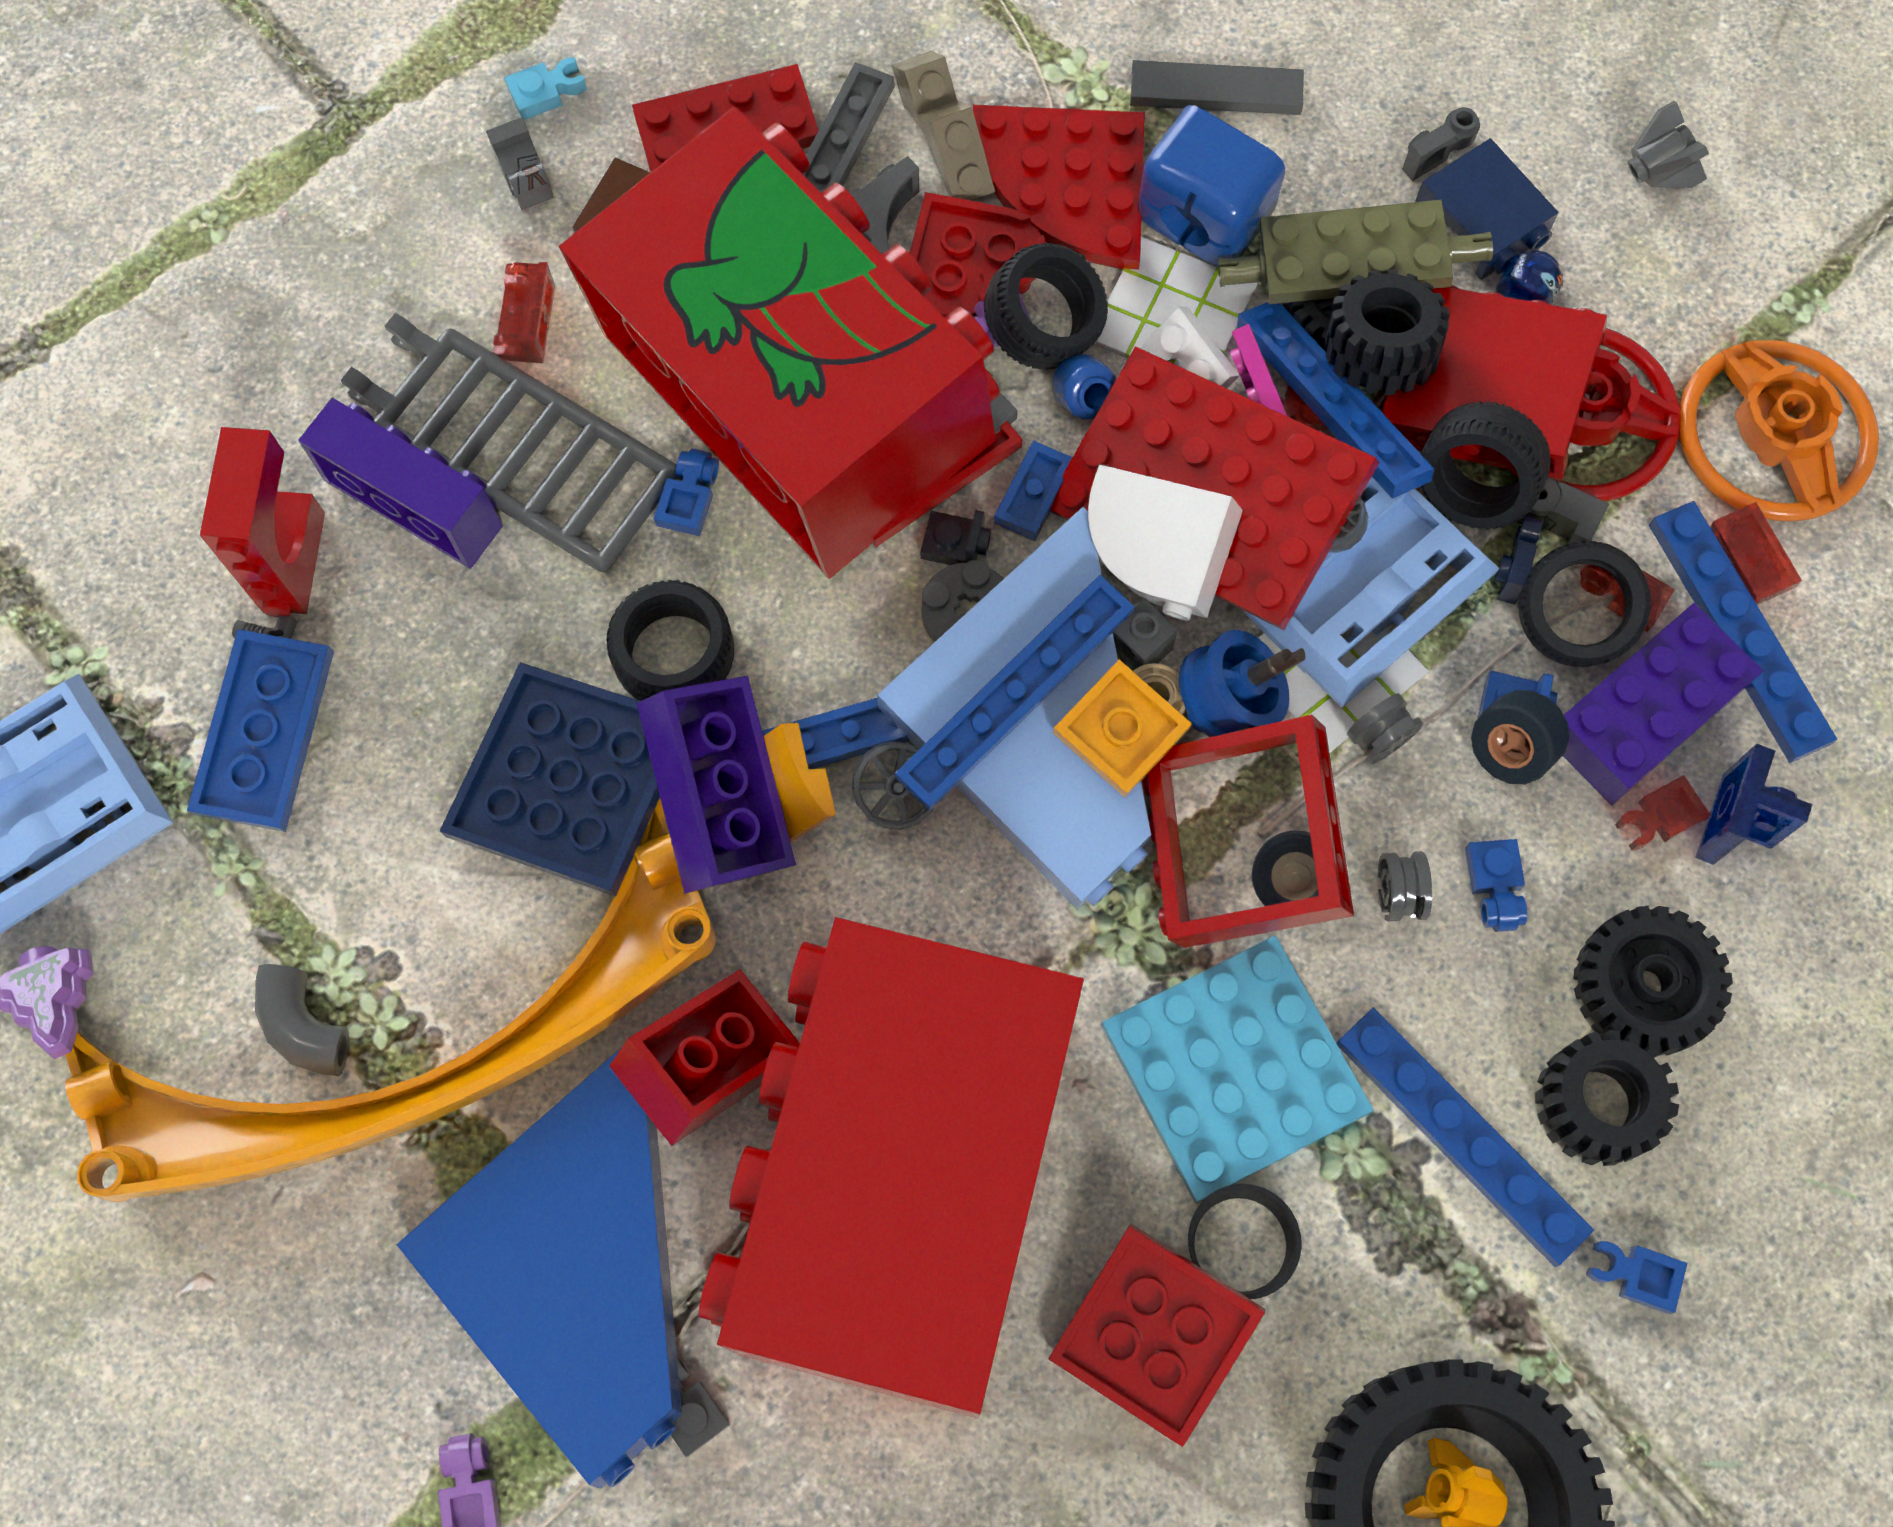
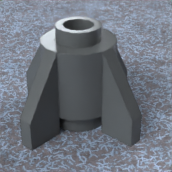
M1675 101L1657 110L1631 149L1633 158L1628 160V166L1639 184L1645 181L1650 187L1692 188L1707 179L1699 160L1709 154L1707 147L1698 141L1696 142L1692 132L1686 125L1683 124L1677 127L1685 121L1678 103Z

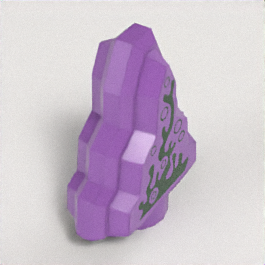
M49 946L29 949L19 957V967L0 976V1010L4 1013H11L14 1022L19 1027L29 1028L33 1041L53 1059H56L72 1051L79 1028L76 1010L86 999V981L94 974L92 953L88 949L65 948L57 950Z

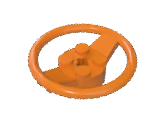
M1750 340L1720 351L1702 364L1692 375L1683 391L1679 404V441L1689 466L1703 485L1715 496L1746 514L1763 519L1786 522L1809 520L1837 510L1855 497L1864 487L1873 471L1879 449V429L1873 407L1862 387L1849 372L1831 358L1814 349L1778 340ZM1774 358L1802 364L1818 372L1820 375L1815 378L1808 373L1795 371L1798 366H1784ZM1724 371L1744 397L1743 402L1735 411V418L1742 439L1757 454V458L1762 464L1773 467L1781 463L1798 503L1772 502L1747 494L1721 476L1706 457L1697 432V408L1704 390L1720 372ZM1833 385L1844 395L1854 412L1860 441L1855 465L1848 477L1840 485L1838 484L1831 438L1838 427V419L1842 414L1843 406L1838 391Z

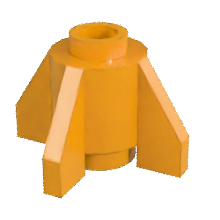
M1435 1437L1428 1440L1431 1467L1439 1469L1429 1476L1426 1483L1425 1496L1420 1495L1404 1504L1405 1514L1420 1519H1441L1442 1527H1498L1508 1509L1507 1492L1502 1481L1491 1470L1474 1464L1450 1441Z

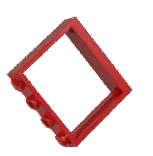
M1312 714L1174 745L1142 779L1144 791L1147 796H1150L1152 814L1148 815L1150 837L1154 843L1156 842L1158 860L1153 862V875L1156 885L1162 890L1164 906L1159 909V923L1163 934L1167 936L1169 941L1187 948L1354 916L1326 727ZM1297 743L1319 896L1190 921L1171 771Z

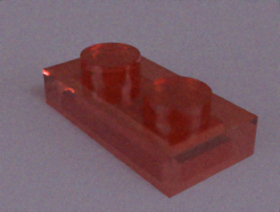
M1757 502L1723 516L1711 524L1710 528L1757 605L1798 587L1802 582L1801 577Z

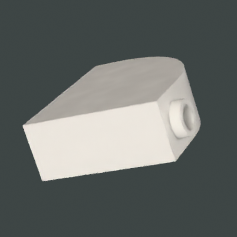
M1099 465L1090 492L1088 520L1092 541L1107 568L1134 593L1154 604L1163 606L1162 612L1166 615L1189 621L1192 614L1204 618L1208 617L1243 510L1231 496Z

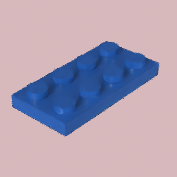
M237 629L187 808L188 812L193 815L286 832L334 650L331 647Z

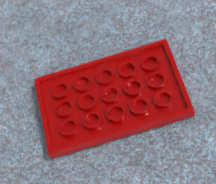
M1135 346L1062 475L1063 482L1050 510L1053 514L1067 521L1082 507L1088 511L1090 492L1099 465L1231 496L1243 511L1215 596L1284 631L1334 544L1337 534L1339 535L1341 527L1347 521V516L1354 509L1358 497L1362 495L1379 462L1376 457Z

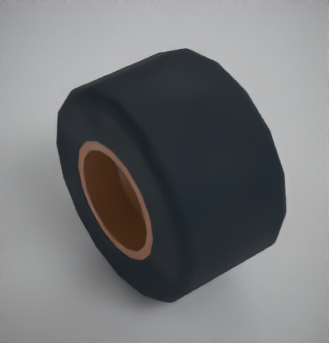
M1514 690L1500 696L1478 717L1471 734L1473 753L1481 767L1496 779L1508 784L1523 785L1541 779L1565 754L1570 739L1568 722L1560 708L1547 696L1531 690Z

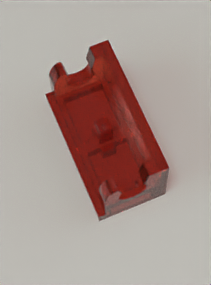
M539 262L538 264L508 263L505 266L504 273L511 276H505L503 303L498 333L494 335L493 345L495 346L493 353L506 361L544 363L555 292V283L548 262Z

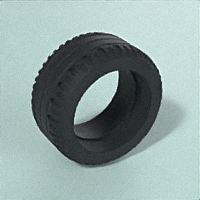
M1053 243L1031 245L1015 253L992 277L984 301L986 324L990 328L989 332L992 333V338L996 339V344L1001 347L1003 352L1007 353L1008 357H1012V360L1018 361L1019 364L1039 370L1055 369L1065 359L1083 354L1100 337L1105 327L1108 313L1106 290L1102 286L1103 282L1099 279V274L1095 272L1096 269L1092 268L1091 263L1085 261L1086 258L1081 257L1078 252L1075 253L1073 249H1068L1066 246L1061 247V245ZM1021 278L1044 280L1062 293L1072 315L1070 336L1058 337L1047 334L1038 329L1028 319L1019 297Z
M1490 401L1463 404L1452 409L1437 422L1422 449L1421 455L1434 468L1431 482L1422 485L1421 489H1423L1424 495L1427 496V500L1443 516L1448 517L1449 520H1453L1457 524L1460 523L1465 527L1469 526L1473 529L1485 528L1486 530L1509 526L1530 512L1542 492L1551 465L1548 442H1546L1543 432L1538 429V425L1534 424L1531 418L1528 419L1526 414H1521L1518 409L1514 410L1513 407H1507L1506 404L1500 405L1498 402L1491 403ZM1468 444L1492 448L1504 455L1512 463L1517 471L1519 481L1500 487L1486 486L1474 482L1456 467L1452 460L1450 449Z
M1597 541L1572 542L1552 550L1531 568L1519 595V619L1523 631L1531 644L1547 658L1557 663L1574 667L1604 664L1626 653L1640 639L1647 626L1651 612L1650 588L1639 565L1619 548ZM1578 564L1595 565L1607 571L1619 584L1624 597V614L1618 628L1606 639L1589 645L1570 643L1557 636L1549 627L1543 612V596L1551 579L1561 570Z
M679 580L652 582V585L646 584L644 587L638 588V591H633L616 608L607 630V652L619 682L637 700L643 701L665 690L726 680L734 660L733 635L724 609L712 595L701 587H696V585L685 581L681 583ZM671 616L687 617L699 622L709 631L710 642L702 658L695 665L680 673L670 675L651 673L642 669L633 661L632 653L637 638L647 626L659 619Z

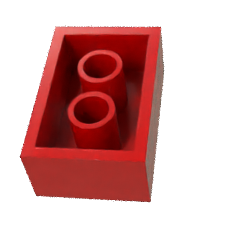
M739 969L629 1037L609 1067L669 1144L673 1146L761 1087L766 1063L775 1042L798 1048L800 1042L742 970Z

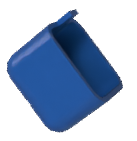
M1189 105L1184 107L1149 154L1143 166L1138 211L1142 221L1148 227L1174 243L1183 246L1184 249L1209 264L1218 267V258L1241 257L1260 231V218L1270 217L1276 209L1285 175V165L1282 159L1270 148L1204 109Z

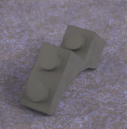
M908 156L896 165L886 166L876 179L862 189L857 188L850 192L864 211L870 224V229L862 235L881 254L889 249L890 231L898 214L920 192L919 167Z

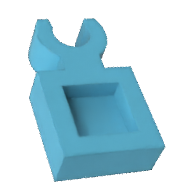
M574 57L561 60L556 65V68L548 71L544 62L504 77L516 108L524 120L562 106L559 96L561 94L578 95L587 89L583 74L574 78H567L579 72Z

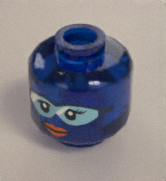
M1539 250L1522 252L1511 259L1496 285V293L1508 298L1525 301L1541 300L1552 305L1563 286V273L1556 259L1550 254Z

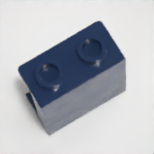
M1491 138L1424 180L1415 202L1442 199L1445 222L1458 236L1491 232L1492 238L1489 241H1493L1492 261H1479L1480 263L1475 272L1481 280L1494 271L1497 274L1505 272L1516 262L1520 254L1528 249L1534 252L1546 244L1553 234L1550 230L1559 213Z

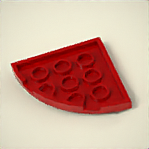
M973 104V113L994 185V193L1002 205L1027 214L1030 217L1029 223L1039 230L1041 236L1044 235L1046 243L1066 246L1068 249H1073L1074 252L1085 255L1086 261L1120 269L1139 270L1142 217L1138 211V202L1143 174L1145 112Z

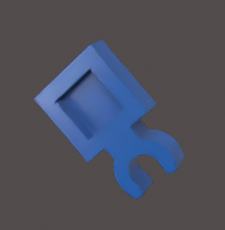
M1608 1241L1594 1243L1593 1250L1604 1253L1610 1260V1267L1607 1271L1594 1267L1589 1268L1586 1272L1588 1278L1598 1283H1607L1614 1280L1621 1281L1619 1297L1666 1314L1676 1312L1687 1262L1638 1245L1631 1247L1629 1257H1625L1623 1251L1614 1243Z

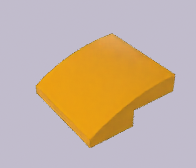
M785 723L780 724L764 735V740L790 842H793L836 816L826 768L808 769L799 724Z

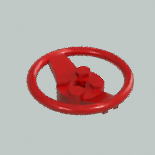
M1606 328L1604 346L1620 353L1634 363L1647 377L1656 394L1641 386L1636 374L1631 377L1628 370L1618 362L1620 357L1617 354L1599 348L1586 390V394H1589V399L1584 397L1570 443L1579 446L1609 445L1620 432L1658 442L1654 451L1643 465L1621 479L1603 484L1583 485L1552 478L1604 502L1625 497L1651 482L1670 460L1680 431L1679 401L1674 386L1664 368L1640 344ZM1508 469L1515 477L1519 479L1516 470Z

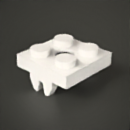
M1178 307L1140 347V349L1169 362L1173 359H1179L1184 363L1186 370L1225 388H1228L1239 377L1237 371L1189 307Z

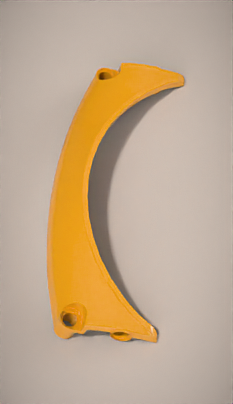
M659 798L639 846L636 848L635 855L616 897L612 900L600 925L572 964L538 1000L505 1028L465 1054L417 1077L376 1091L333 1100L289 1104L237 1102L193 1094L151 1080L117 1063L77 1031L72 1051L65 1054L72 1076L66 1079L65 1089L74 1112L80 1119L86 1122L92 1152L84 1156L77 1170V1182L81 1190L88 1195L118 1203L131 1198L191 1191L251 1180L323 1161L396 1136L465 1107L542 1068L612 1025L677 977L695 961L703 960L709 956L715 947V931L699 891L684 894L661 799ZM695 924L704 928L701 938L695 943L684 944L678 940L680 932L689 925ZM116 1164L118 1169L117 1178L112 1185L104 1188L102 1181L104 1172L108 1167Z

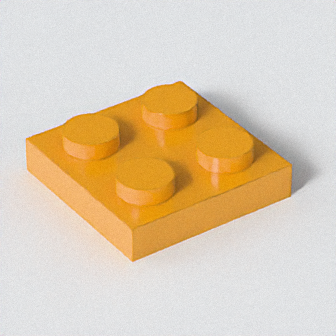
M1119 659L1053 728L1052 733L1125 798L1190 729L1192 723Z

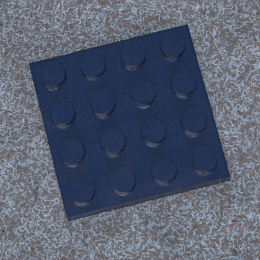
M520 662L440 828V832L446 838L616 897L635 855L636 848L639 846L660 798L636 704L640 701Z

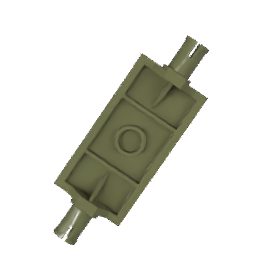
M1442 199L1261 217L1262 250L1258 251V255L1218 258V274L1220 287L1260 282L1261 287L1265 286L1267 288L1269 304L1335 298L1338 296L1339 289L1344 284L1350 285L1352 278L1358 275L1367 277L1368 272L1376 270L1381 274H1387L1388 270L1398 271V274L1407 276L1409 273L1418 276L1417 281L1421 283L1427 281L1434 288L1451 287L1453 263L1492 261L1493 241H1489L1492 238L1491 232L1451 236L1449 232H1446Z

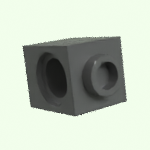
M1143 598L1135 606L1133 613L1113 632L1117 659H1120L1132 671L1146 664H1158L1173 650L1178 629Z

